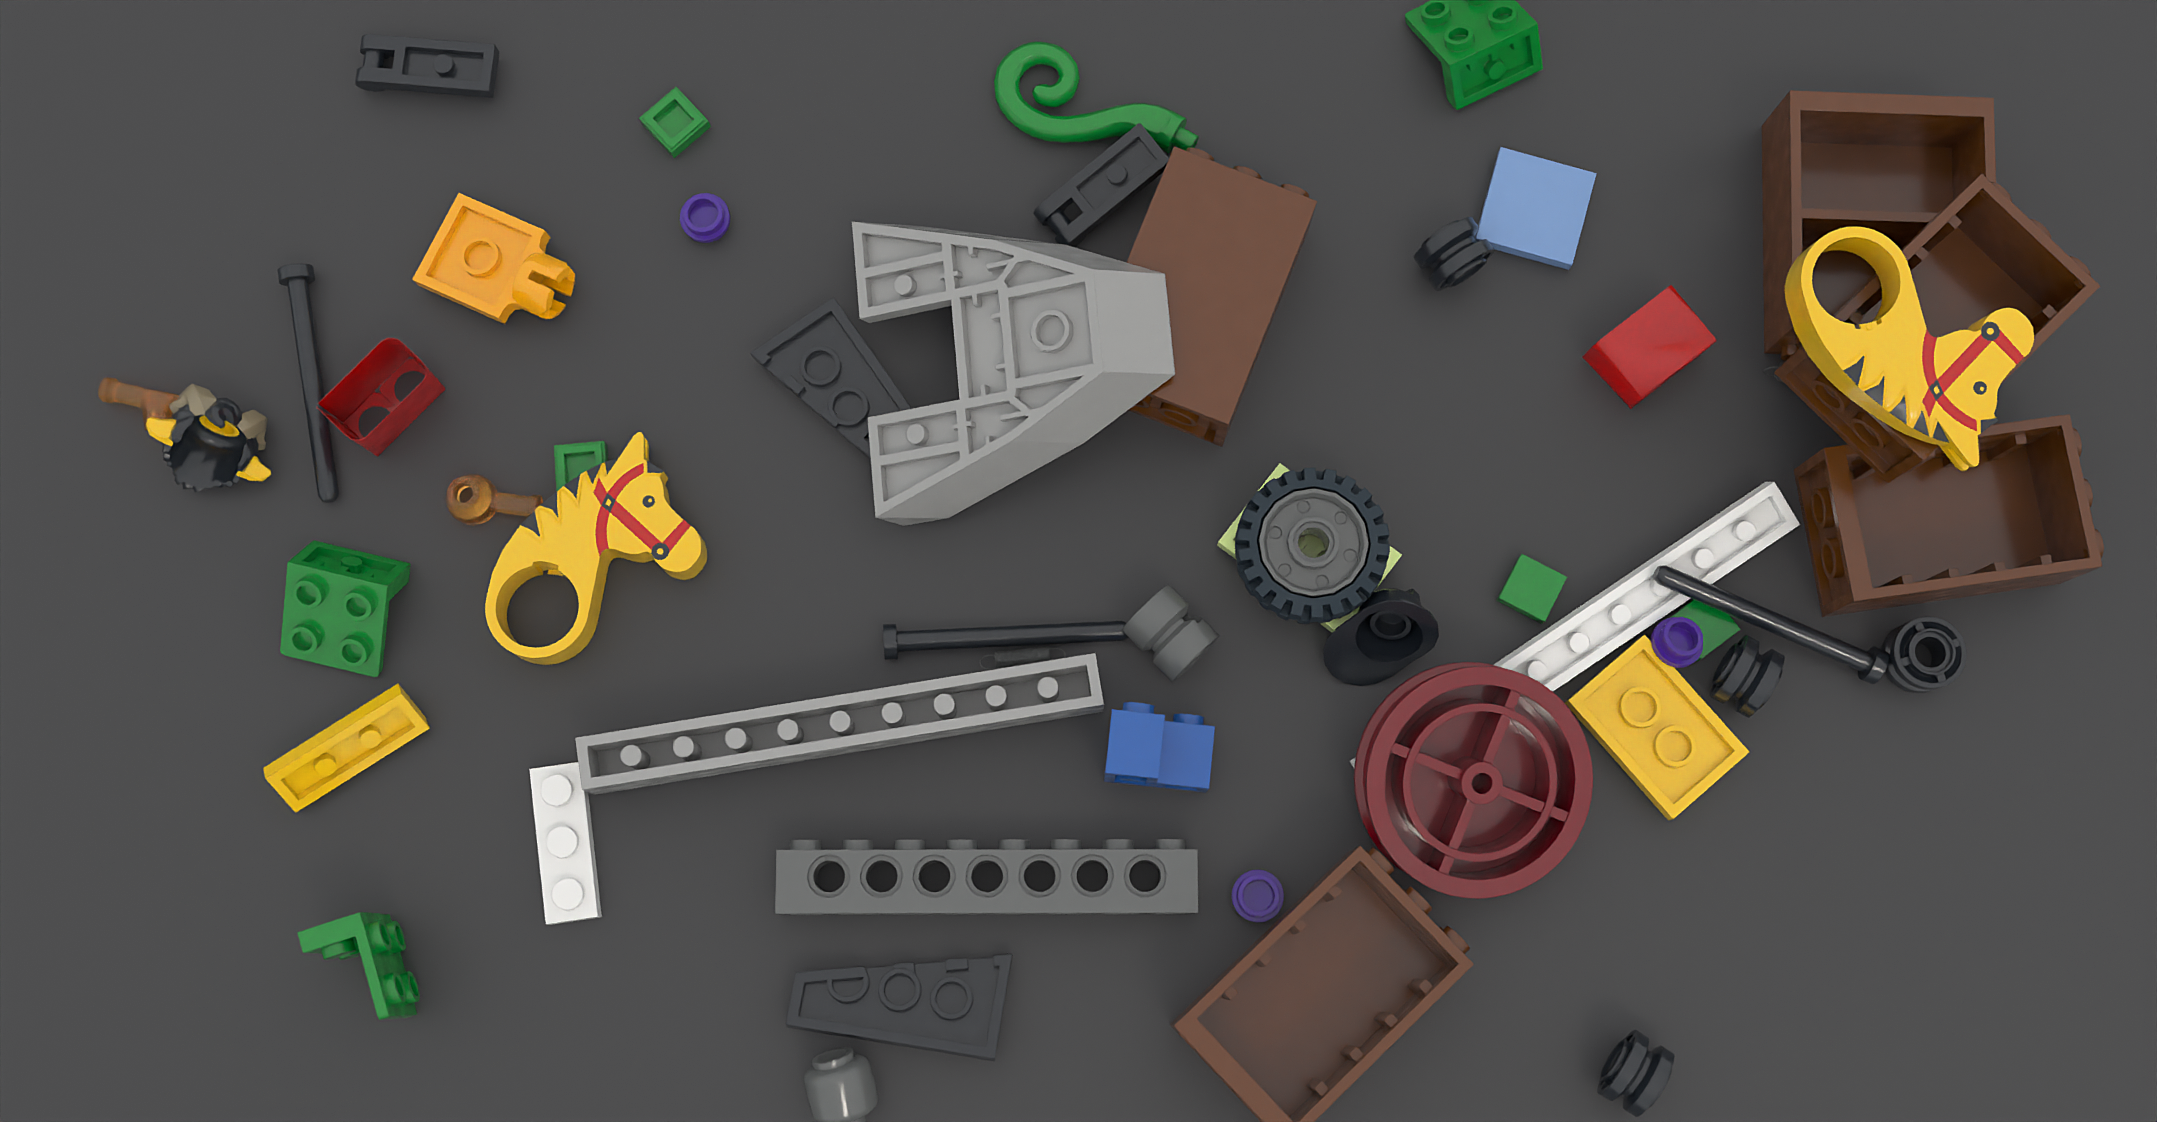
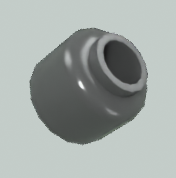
M850 1047L828 1050L815 1056L812 1059L813 1066L807 1070L803 1077L809 1105L817 1122H866L865 1116L874 1110L879 1102V1094L868 1059L863 1055L854 1054L853 1049Z

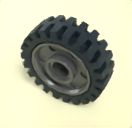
M1316 467L1304 468L1299 472H1295V470L1285 472L1281 477L1271 479L1263 488L1257 491L1242 513L1235 537V558L1240 578L1244 580L1245 588L1250 595L1255 596L1259 601V605L1267 611L1270 609L1275 612L1277 617L1285 620H1296L1297 623L1309 624L1310 622L1321 624L1336 618L1340 619L1361 606L1375 591L1382 579L1390 552L1388 524L1384 523V513L1380 505H1375L1372 501L1373 495L1365 487L1363 489L1359 488L1356 485V480L1347 475L1343 478L1336 475L1337 471L1325 469L1324 472L1316 471ZM1305 535L1317 536L1324 544L1325 553L1316 558L1307 557L1299 549V538Z

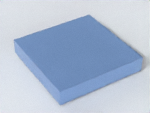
M1500 147L1478 223L1479 230L1474 239L1476 241L1487 239L1495 250L1569 270L1573 264L1597 173Z

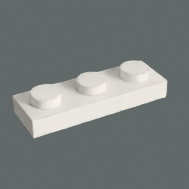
M575 762L529 769L546 924L552 925L600 918L602 914L588 792L583 791L581 787L579 764Z

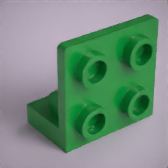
M1430 0L1405 14L1406 24L1440 60L1447 100L1456 110L1543 69L1538 23L1516 0Z
M313 540L289 560L287 564L280 652L285 656L377 677L383 669L389 601L409 582L411 563Z
M358 912L297 932L303 953H320L324 960L339 957V960H346L361 955L379 1020L407 1018L417 1014L414 1003L420 999L419 988L413 973L405 971L400 953L406 949L404 934L399 923L396 920H391L390 914Z

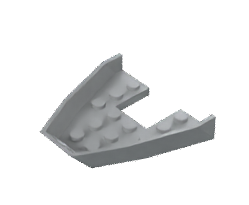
M852 222L860 319L872 323L952 306L960 400L867 417L875 518L902 526L950 518L1085 443L1175 375L1164 273L1065 244L924 226Z

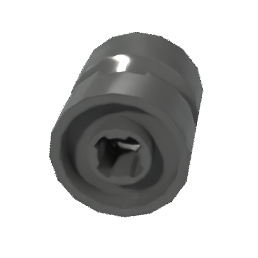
M1169 584L1155 594L1128 621L1122 631L1141 651L1152 649L1155 652L1153 663L1171 682H1174L1207 652L1220 635L1201 616L1191 618L1188 615L1190 604Z

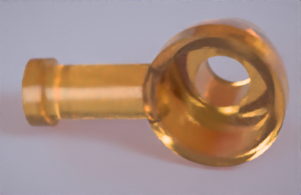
M110 377L102 380L98 390L99 398L103 402H118L140 407L144 430H147L146 422L150 417L171 419L173 412L169 408V404L176 401L179 397L178 394L121 383L117 379Z
M464 474L450 483L446 491L445 501L450 514L455 519L466 525H479L488 521L495 512L529 517L543 503V497L534 494L530 497L501 493L497 491L494 484L487 478L478 474ZM472 487V498L467 502L461 503L459 500L461 491Z

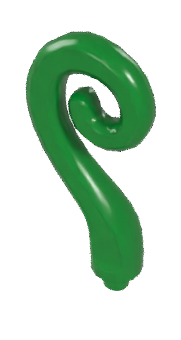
M1048 42L1023 44L1010 51L997 67L994 90L1000 110L1014 126L1037 139L1049 142L1075 143L1122 137L1138 123H1141L1159 147L1166 153H1170L1175 146L1185 151L1187 148H1195L1199 140L1198 135L1185 129L1187 119L1184 116L1154 104L1129 103L1073 116H1053L1033 108L1023 99L1019 87L1021 77L1031 67L1047 65L1056 69L1059 75L1058 81L1053 85L1039 84L1034 87L1032 94L1038 104L1046 107L1064 105L1073 98L1078 89L1080 80L1078 65L1071 55L1058 45Z

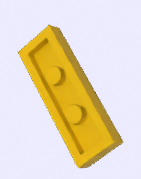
M396 684L263 768L265 779L296 813L430 729L427 719L402 687Z

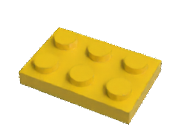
M1646 635L1637 639L1565 702L1568 708L1668 821L1677 817L1749 753L1747 748L1674 667L1663 663L1656 656L1651 641Z

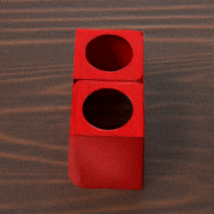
M1670 285L1600 339L1582 358L1632 409L1706 351L1717 340L1676 289Z
M386 338L369 352L318 403L333 416L318 407L316 408L349 439L378 457L445 390V387L403 342L396 338ZM409 371H417L425 375L423 381L402 402L397 399L394 388L397 379L402 374ZM380 386L381 393H376L375 390ZM371 407L387 409L390 414L366 437H363L358 425L363 412Z

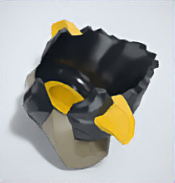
M191 384L179 395L176 401L169 404V408L173 412L171 419L154 417L147 419L146 427L149 435L163 443V460L167 462V466L172 468L173 475L176 476L174 480L176 484H182L183 489H193L194 492H199L204 488L232 487L241 478L250 481H264L271 475V470L263 465L257 457L258 450H264L266 447L264 436L268 418L255 409L242 412L239 405L228 398H215L209 389Z

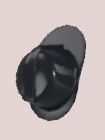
M1392 588L1375 591L1359 607L1357 614L1338 626L1327 638L1323 649L1325 666L1332 676L1344 683L1358 686L1377 684L1392 677L1434 648L1439 638L1438 622L1430 611L1422 607L1420 596L1414 589L1403 591Z

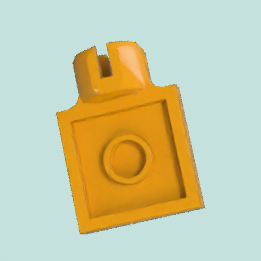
M458 193L412 280L424 289L505 324L509 315L515 310L520 309L544 319L557 317L565 309L566 304L553 299L554 291L571 297L575 285V273L566 262L545 253L546 245L551 238L545 230Z

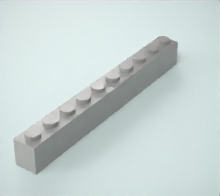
M1093 653L577 737L575 740L582 790L596 795L1103 712L1104 702L1096 654Z

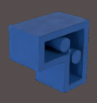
M1124 702L1122 710L1112 709L1104 782L1203 793L1208 791L1215 726L1204 725V717L1191 714H1174L1173 722L1164 721L1165 715L1154 714L1155 706L1145 703Z

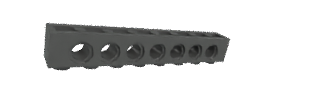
M1022 839L998 840V849H978V840H946V849H925L926 840H894V850H873V840H842V850H821V840H790V850H776L775 914L1146 915L1198 913V849H1186V840L1184 839L1155 840V849H1134V840L1130 839L1103 840V849H1082V840L1076 839L1051 840V849H1030V840ZM987 862L998 865L1003 873L1002 883L996 890L991 892L978 890L973 882L976 868ZM1038 862L1050 865L1056 875L1052 887L1043 892L1031 890L1025 882L1027 869L1032 864ZM1089 862L1102 865L1108 875L1106 885L1096 892L1084 890L1077 881L1078 870ZM1141 862L1154 865L1159 872L1157 887L1148 892H1142L1134 888L1129 878L1131 868ZM829 863L840 864L845 873L843 885L834 892L823 891L818 883L819 871ZM880 863H890L897 870V882L892 889L886 892H877L870 884V873ZM932 863L945 864L950 871L948 885L939 892L927 891L921 881L923 870Z

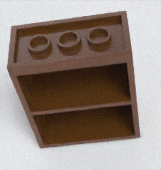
M1790 90L1762 125L1764 354H1781V359L1786 361L1802 346L1794 331L1787 308L1785 283L1788 272L1797 257L1821 237L1844 227H1865L1884 234L1901 250L1978 176L1983 174L1990 182L1996 183L1994 98ZM1833 250L1821 253L1812 273V285L1815 296L1822 308L1833 316L1876 274V271L1865 259L1848 251Z

